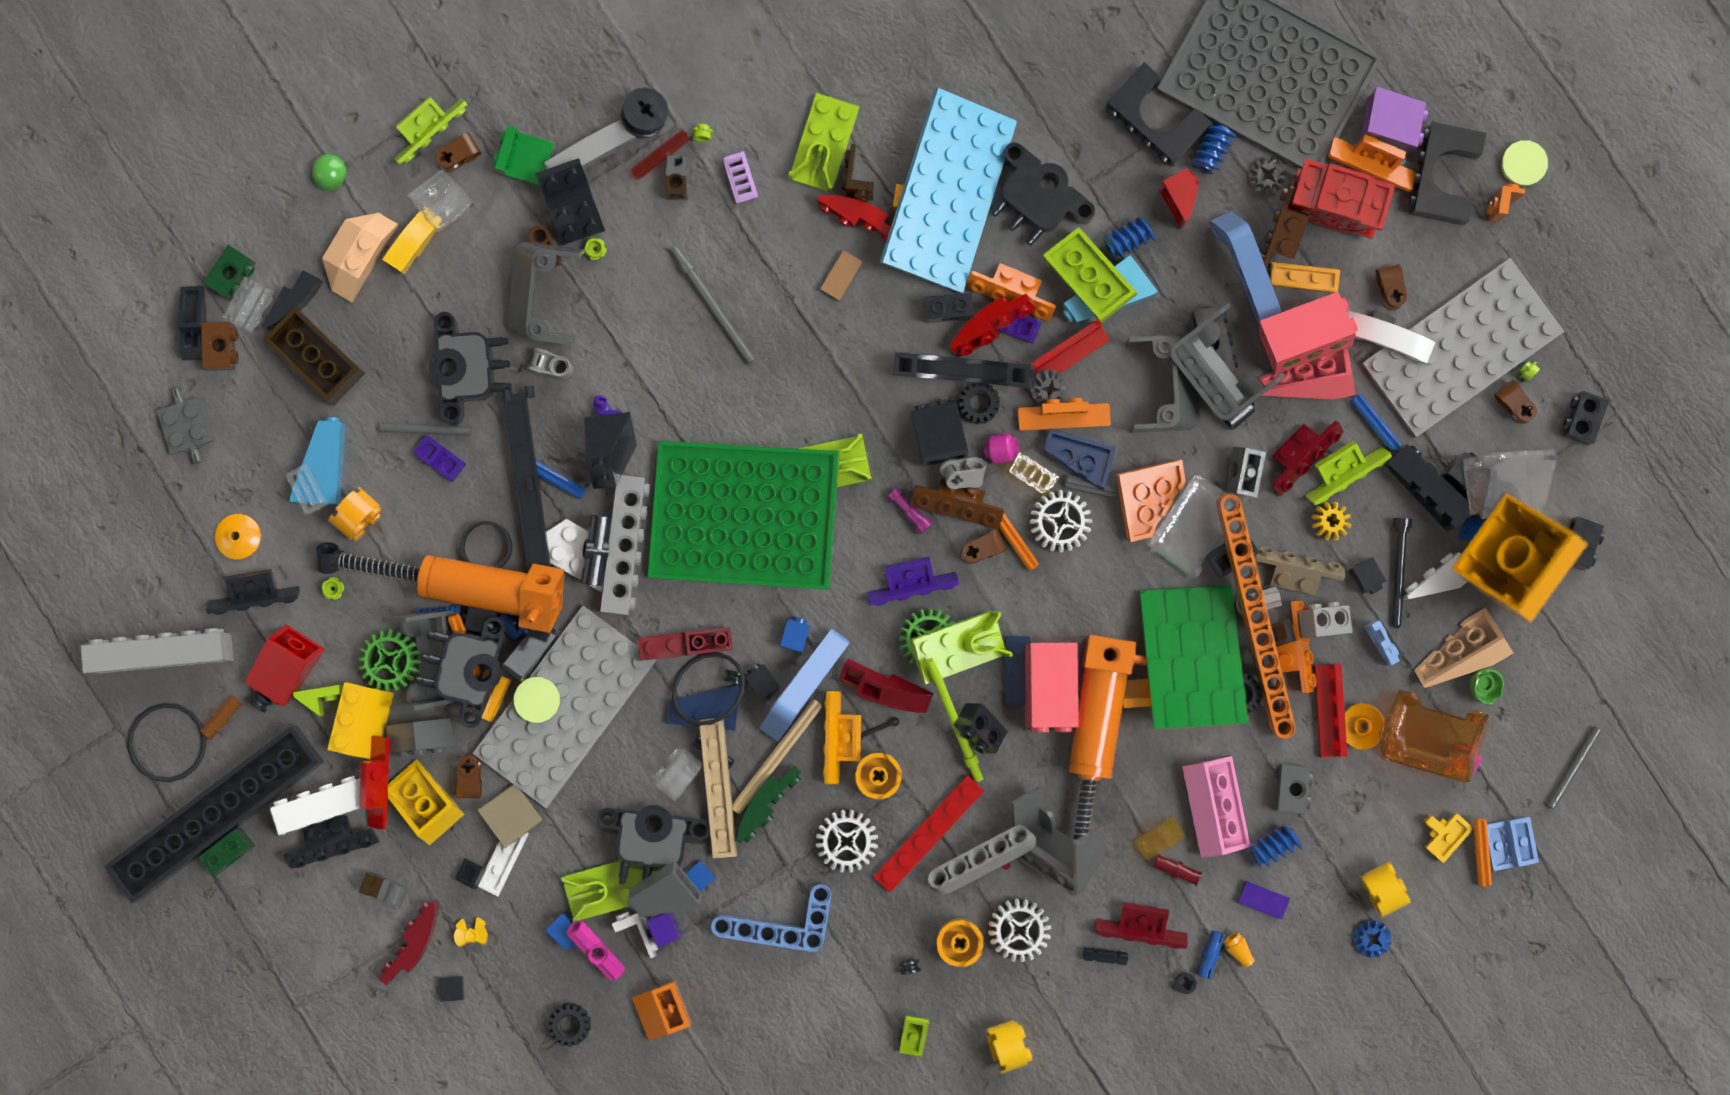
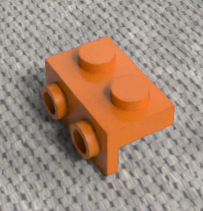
M1505 184V186L1498 189L1492 195V200L1487 204L1486 214H1489V222L1498 223L1507 216L1510 202H1516L1525 194V189L1519 188L1517 184Z

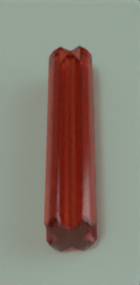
M681 130L631 169L632 174L636 179H641L667 159L668 155H672L689 142V136L685 131Z

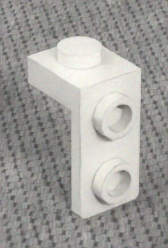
M629 912L616 916L617 921L612 923L614 931L618 932L637 924L650 958L655 957V951L658 948L654 938H650L647 929H649L646 916L641 917L638 913L630 915Z

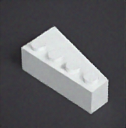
M351 776L341 780V785L333 787L332 783L319 787L320 792L310 794V791H306L296 795V800L288 802L286 798L274 802V807L270 808V813L278 837L285 835L287 832L310 826V824H316L331 819L334 816L360 809V778L355 780V777Z

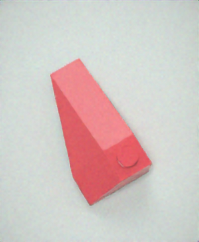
M1348 348L1284 371L1285 377L1262 396L1338 399L1356 395ZM1273 371L1258 378L1266 385L1281 373L1275 375Z

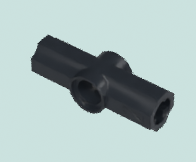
M590 515L588 536L584 541L582 558L584 559L581 576L582 584L601 586L604 563L607 562L610 545L608 536L611 517Z

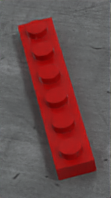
M967 775L873 877L891 892L980 797L984 790Z

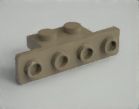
M1265 546L1257 547L1260 553L1254 556L1255 561L1275 565L1270 580L1271 586L1315 596L1321 576L1342 581L1345 579V568L1336 562L1326 563L1314 557L1304 558L1296 556L1292 552L1282 553Z

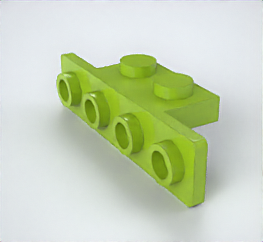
M428 96L396 125V128L410 142L408 146L394 157L399 165L402 162L404 164L409 162L419 147L424 148L431 142L432 139L430 137L436 132L441 133L449 125L448 121L453 117L458 118L465 112L466 109L464 107L467 103L461 98L444 113L434 100Z
M1351 441L1315 464L1324 483L1305 496L1314 505L1322 504L1333 494L1345 490L1355 480L1364 478L1374 468L1384 465L1392 455L1389 451L1380 447L1363 457L1357 443Z

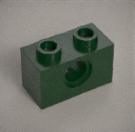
M227 245L203 283L227 299L232 300L233 297L236 298L242 290L241 285L244 280L250 278L253 274L256 262L230 245ZM230 269H235L236 275L232 279H227V272Z
M238 828L198 858L208 872L215 876L222 873L254 848L255 845L244 830Z

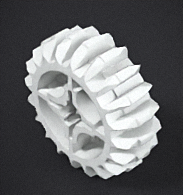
M1062 490L1058 491V498H1055V494L1050 492L1049 497L1051 500L1049 501L1045 496H1042L1041 500L1044 505L1038 502L1035 503V507L1039 509V512L1031 511V515L1037 517V519L1030 520V524H1037V527L1031 529V532L1039 531L1040 535L1035 540L1039 541L1043 537L1045 541L1041 546L1045 547L1048 542L1051 543L1050 551H1054L1056 545L1059 546L1058 550L1060 553L1064 550L1063 545H1066L1068 551H1072L1071 543L1073 542L1076 547H1079L1081 544L1078 538L1083 541L1087 539L1082 532L1089 533L1091 531L1089 527H1085V524L1092 523V519H1085V516L1091 512L1090 510L1082 511V508L1087 505L1086 502L1078 505L1076 502L1080 499V496L1077 495L1074 500H1071L1072 492L1070 491L1067 493L1066 498L1063 497ZM1063 503L1058 514L1044 513L1045 509L1050 505ZM1069 505L1077 512L1079 523L1068 517ZM1064 510L1063 517H1065L1064 520L1068 524H1063L1057 532L1058 526L1054 519H1058ZM1042 519L1053 525L1052 537L1045 532ZM1063 529L1078 530L1070 539L1059 540Z
M841 810V818H838L835 812L832 813L834 821L831 822L829 818H825L824 821L828 824V827L819 826V829L824 831V835L816 834V838L823 839V842L816 843V847H824V850L818 853L819 856L827 854L828 857L824 860V863L827 864L830 860L834 861L831 869H835L836 865L840 864V872H844L845 865L849 866V872H853L852 865L854 864L861 870L862 865L860 861L863 860L868 865L870 861L866 858V855L875 856L874 852L869 851L870 847L878 848V844L871 843V840L878 839V835H870V832L875 830V826L867 828L866 825L870 822V819L867 818L864 822H861L862 813L858 814L857 819L853 818L854 810H850L849 817H845V810ZM852 822L858 826L851 832H844L837 824ZM830 830L835 833L839 840L838 845L832 851L828 847V834ZM862 831H864L867 841L863 852L855 843L856 837ZM838 832L845 837H849L856 832L853 840H851V842H854L852 846L856 850L849 845H845L838 850L841 842H843V840H840L842 836ZM843 850H850L857 858L842 860L836 856Z
M1018 898L1014 899L1015 906H1011V903L1006 901L1008 909L1004 910L999 905L998 909L1001 915L992 914L997 919V922L989 921V926L995 927V930L988 931V934L996 935V938H993L990 942L991 944L999 942L995 950L999 952L1004 948L1005 951L1002 955L1004 958L1009 953H1012L1011 961H1015L1016 955H1020V961L1024 962V954H1028V957L1032 960L1034 959L1032 951L1035 950L1040 955L1042 952L1038 946L1047 947V944L1042 939H1050L1051 936L1044 933V930H1050L1051 926L1043 925V923L1048 921L1049 918L1048 916L1040 918L1044 910L1040 908L1035 912L1034 910L1037 906L1035 902L1029 908L1027 907V899H1024L1022 906L1019 905ZM1016 911H1024L1031 914V916L1023 921H1017L1010 914ZM1006 919L1011 926V930L1007 937L1002 940L1000 929L1003 920ZM1037 920L1039 931L1036 940L1033 941L1028 931L1032 923ZM1012 921L1020 927L1023 925L1026 927V929L1023 930L1025 931L1024 934L1027 936V939L1023 935L1021 936V934L1019 933L1014 935L1013 931L1016 930L1014 929L1015 926L1012 924ZM1017 939H1021L1028 944V947L1015 949L1008 945Z

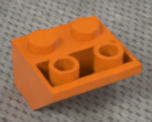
M676 980L632 997L648 1041L670 1035L690 1027L692 1024Z

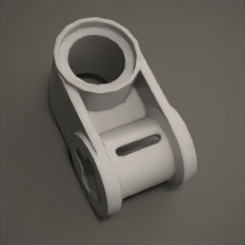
M536 347L533 348L534 355L531 364L527 366V370L561 380L571 377L573 366L570 361L549 351ZM560 363H566L567 365L563 373H557L556 367Z
M977 457L948 459L940 465L939 469L942 476L946 477V484L949 488H977L983 484L986 462Z

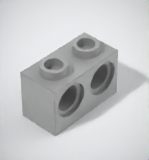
M1339 602L1325 603L1326 608H1322L1321 604L1307 605L1308 610L1298 611L1302 639L1353 633L1349 605L1340 606Z

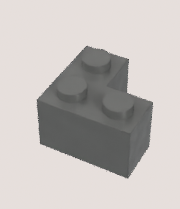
M451 718L386 726L387 737L390 739L389 753H399V757L426 754V749H431V753L445 752V747L454 746Z

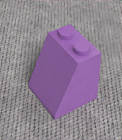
M1376 87L1367 100L1360 139L1366 134L1398 149L1413 152L1423 142L1424 133L1421 132L1422 124L1426 123L1428 110H1425L1426 103Z

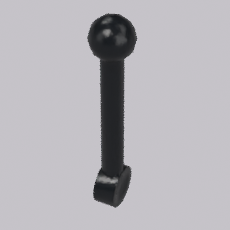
M893 717L890 722L861 733V740L863 737L887 727L898 726L899 719Z

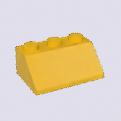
M344 682L328 750L371 759V737L373 735L384 737L394 693Z

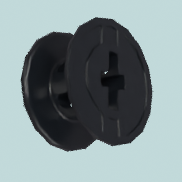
M648 87L637 88L631 91L625 98L620 114L621 122L626 131L639 138H650L658 134L664 127L665 120L667 119L669 111L667 101L658 91Z

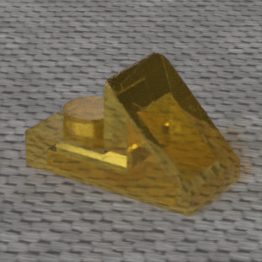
M1172 816L1134 840V842L1148 861L1166 848H1171L1186 835Z

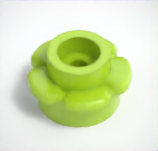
M697 124L696 128L691 130L693 140L698 142L711 141V134H714V131L709 129L707 124Z
M591 238L586 242L584 253L591 260H599L600 257L606 254L605 242L602 239Z
M1528 361L1519 370L1522 374L1520 379L1523 378L1528 382L1540 370L1536 365L1537 362L1531 364Z
M336 577L325 580L321 587L324 597L327 599L333 598L334 600L339 599L344 591L343 582H340Z

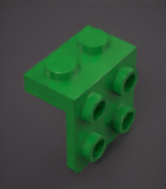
M508 125L507 130H503L500 137V144H502L500 152H496L493 165L495 170L500 175L540 186L536 173L546 170L544 163L551 159L554 149L553 143L520 133L517 127Z

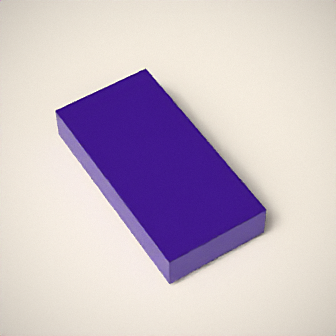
M1245 881L1238 903L1282 920L1290 898Z

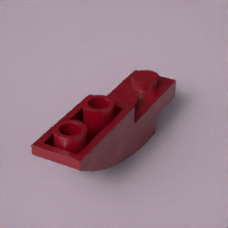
M730 627L637 638L639 661L733 650Z
M851 659L845 661L839 681L857 689L856 695L877 704L903 711L926 713L934 694L897 675L892 674L888 678Z
M437 900L431 903L427 901L418 911L421 914L416 921L412 919L403 929L406 933L402 938L409 944L404 943L395 953L398 955L393 963L389 961L380 971L383 975L379 980L385 985L391 983L402 969L407 973L413 971L421 960L436 927L439 912V902Z

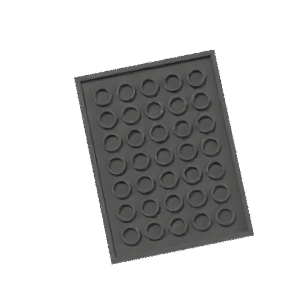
M1206 0L1157 91L1192 110L1196 108L1206 118L1227 127L1232 132L1302 169L1305 159L1322 164L1325 163L1332 140L1335 137L1339 138L1378 67L1382 56L1278 0Z

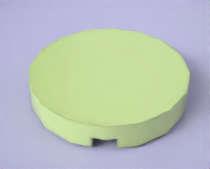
M1521 140L1513 143L1502 156L1501 169L1504 176L1511 183L1520 186H1530L1537 183L1545 175L1548 168V158L1544 149L1532 141Z
M531 677L524 680L517 687L514 694V706L517 713L524 720L532 723H542L551 719L557 713L560 706V693L550 680L543 677Z

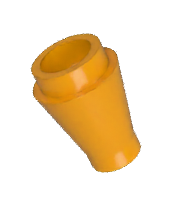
M1239 932L1229 935L1223 941L1224 949L1243 968H1247L1254 963L1255 959L1252 957L1247 942Z

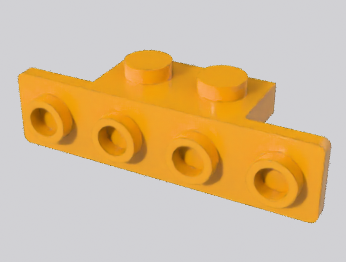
M827 691L824 700L826 720L824 722L825 744L823 752L825 755V766L823 768V777L825 778V784H839L840 761H860L861 715H841V692Z

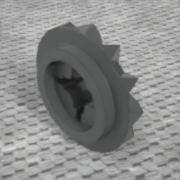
M1263 157L1255 161L1251 166L1249 181L1258 192L1271 194L1278 191L1284 184L1286 171L1281 162L1274 158ZM1274 169L1271 175L1273 181L1268 178L1262 182L1260 181L1264 175L1263 170L1268 172Z
M1044 370L1035 376L1034 388H1031L1032 397L1042 404H1046V400L1063 398L1062 394L1064 390H1067L1065 387L1066 380L1056 370ZM1050 383H1051V385H1052L1053 387H1055V388H1054V389H1050V390H1049V393H1048V392H1047L1045 389H1043V388L1049 387V385H1050Z

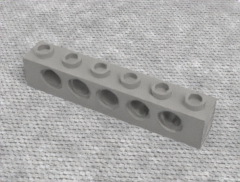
M622 475L616 486L609 538V555L606 562L600 610L602 613L630 616V612L635 610L636 598L632 597L633 588L637 589L639 575H635L636 565L640 566L642 552H638L639 543H643L644 529H641L642 520H646L647 516L644 498L649 497L650 484L646 483V478ZM630 494H635L638 498L634 506H627L626 498ZM627 517H633L635 520V524L631 529L623 527V521ZM628 539L632 542V548L628 552H623L620 549V544L623 540ZM622 562H626L629 565V571L624 575H620L617 571L618 565ZM618 585L626 587V594L621 598L616 597L614 593Z

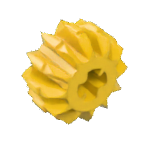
M1325 502L1324 509L1320 506L1316 508L1319 515L1314 514L1311 517L1313 520L1318 521V523L1312 524V528H1320L1316 535L1320 536L1325 532L1324 540L1326 541L1330 539L1331 535L1334 540H1338V533L1342 536L1347 534L1343 527H1351L1350 523L1345 522V520L1351 518L1350 514L1343 516L1342 513L1346 510V507L1343 506L1337 510L1338 502H1334L1332 507L1328 502ZM1333 516V521H1336V524L1330 527V522L1326 521V519Z

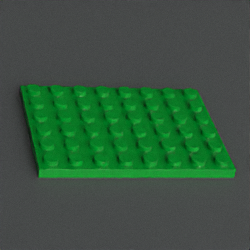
M659 441L648 578L830 590L840 452Z

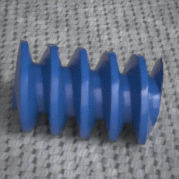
M1212 123L1213 126L1207 129L1209 134L1203 137L1205 142L1199 145L1201 150L1195 153L1197 158L1191 161L1195 168L1211 175L1213 174L1212 170H1220L1216 162H1224L1220 154H1228L1224 146H1232L1228 138H1236V134L1218 123Z
M1137 217L1135 220L1136 224L1133 221L1128 222V228L1124 225L1120 226V232L1113 230L1112 237L1109 234L1104 235L1105 248L1114 262H1116V254L1124 258L1123 250L1131 254L1132 245L1137 250L1140 249V241L1148 245L1147 237H1150L1153 241L1156 240L1151 227L1143 218Z
M1283 825L1281 827L1282 833L1275 829L1273 831L1274 838L1267 834L1265 836L1266 842L1259 838L1257 840L1258 847L1253 843L1249 844L1250 852L1261 870L1262 863L1268 868L1270 867L1269 859L1278 863V854L1285 859V850L1294 854V845L1299 849H1303L1298 837L1291 828L1289 829L1286 825Z

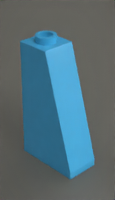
M325 417V421L317 422L293 487L290 502L295 504L333 506L340 504L346 424L339 422V418Z

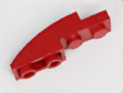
M819 195L817 203L820 205L819 209L828 215L833 213L839 217L837 221L847 228L850 226L856 228L861 221L863 223L861 226L870 233L877 232L881 235L880 239L886 243L891 228L886 224L889 220V214L857 199L836 195Z
M1025 293L1010 302L1004 296L993 301L963 326L950 344L951 350L959 357L970 355L974 350L982 346L991 344L1000 337L998 329L1005 328L1011 322L1027 317L1031 312L1037 310L1034 300Z

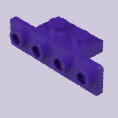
M928 556L885 566L889 587L867 592L869 605L881 606L892 600L902 601L918 594L928 595L932 591L939 589L949 590L959 585V580L956 572L934 577Z

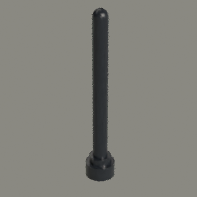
M1394 518L1393 527L1396 528L1395 532H1398L1392 626L1396 629L1402 625L1407 533L1412 528V519Z

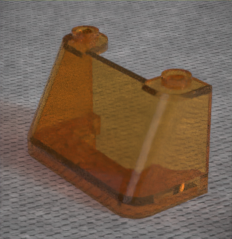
M1399 690L1380 731L1381 753L1387 760L1455 781L1469 782L1489 724V715L1475 710L1469 711L1465 718L1422 707V701L1416 693Z

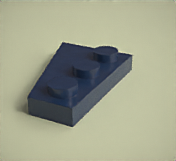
M1049 429L1043 453L1104 492L1116 447Z
M1006 636V650L1011 651L1013 656H1006L1005 705H1025V644L1031 643L1029 636Z
M740 685L676 700L680 710L688 718L697 721L715 719L725 714L735 703L740 692ZM672 700L669 701L666 724L700 727L684 721L676 713ZM738 707L724 719L725 730L736 731Z

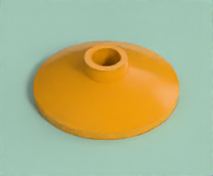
M243 514L229 515L216 528V546L228 558L235 560L245 559L255 553L260 545V528L249 516ZM234 532L239 533L238 540H233L232 535Z
M1359 703L1351 706L1345 712L1346 739L1350 746L1365 750L1376 746L1380 742L1384 734L1385 723L1382 714L1376 707L1366 703ZM1365 723H1368L1369 725L1367 731L1364 729Z

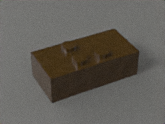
M296 307L263 339L313 389L333 406L366 374Z

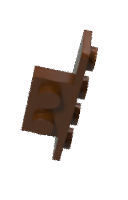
M1292 182L1289 183L1288 188L1284 187L1280 196V200L1283 201L1281 209L1276 208L1272 222H1275L1273 231H1268L1265 240L1268 247L1266 252H1261L1266 269L1272 253L1295 259L1309 219V214L1288 208L1295 188V184Z
M942 478L938 491L916 485L911 500V506L994 529H999L1004 514L1003 508L983 503L985 490L978 487L951 489L947 486L946 480Z

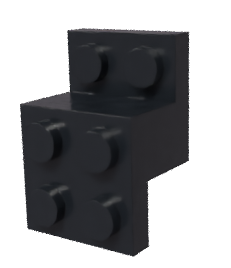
M579 158L536 173L549 214L562 246L605 231L592 190Z

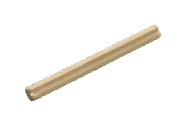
M813 699L734 801L732 808L736 813L741 814L760 787L766 782L821 710L822 705L818 701Z

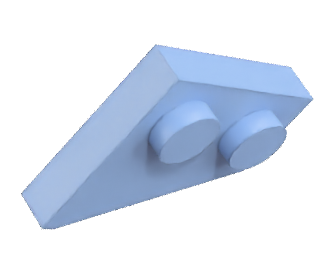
M1380 620L1365 625V630L1386 665L1392 666L1399 662V652L1395 645L1390 642Z

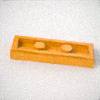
M1272 262L1269 278L1272 286L1335 293L1338 292L1340 270Z

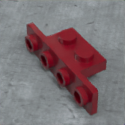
M1335 420L1321 435H1318L1307 425L1303 424L1272 455L1273 459L1286 469L1272 484L1279 496L1288 492L1294 483L1309 471L1310 466L1316 460L1321 459L1332 444L1340 440L1344 431L1338 421Z
M1123 902L1119 922L1098 918L1095 921V934L1102 937H1116L1126 941L1146 942L1150 945L1159 944L1174 949H1187L1188 946L1187 933L1166 930L1169 917L1168 909Z

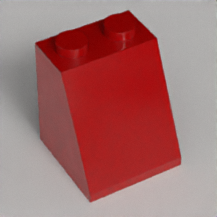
M286 624L266 640L245 683L251 686L254 691L270 698L273 703L284 707L294 699L293 692L299 691L325 648Z

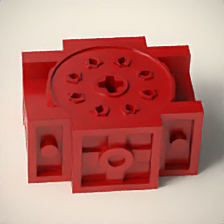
M1305 159L1302 169H1297L1293 182L1295 188L1288 208L1309 214L1308 223L1345 234L1352 233L1373 239L1376 230L1381 231L1383 229L1395 185L1376 180L1374 176L1334 164L1326 165Z

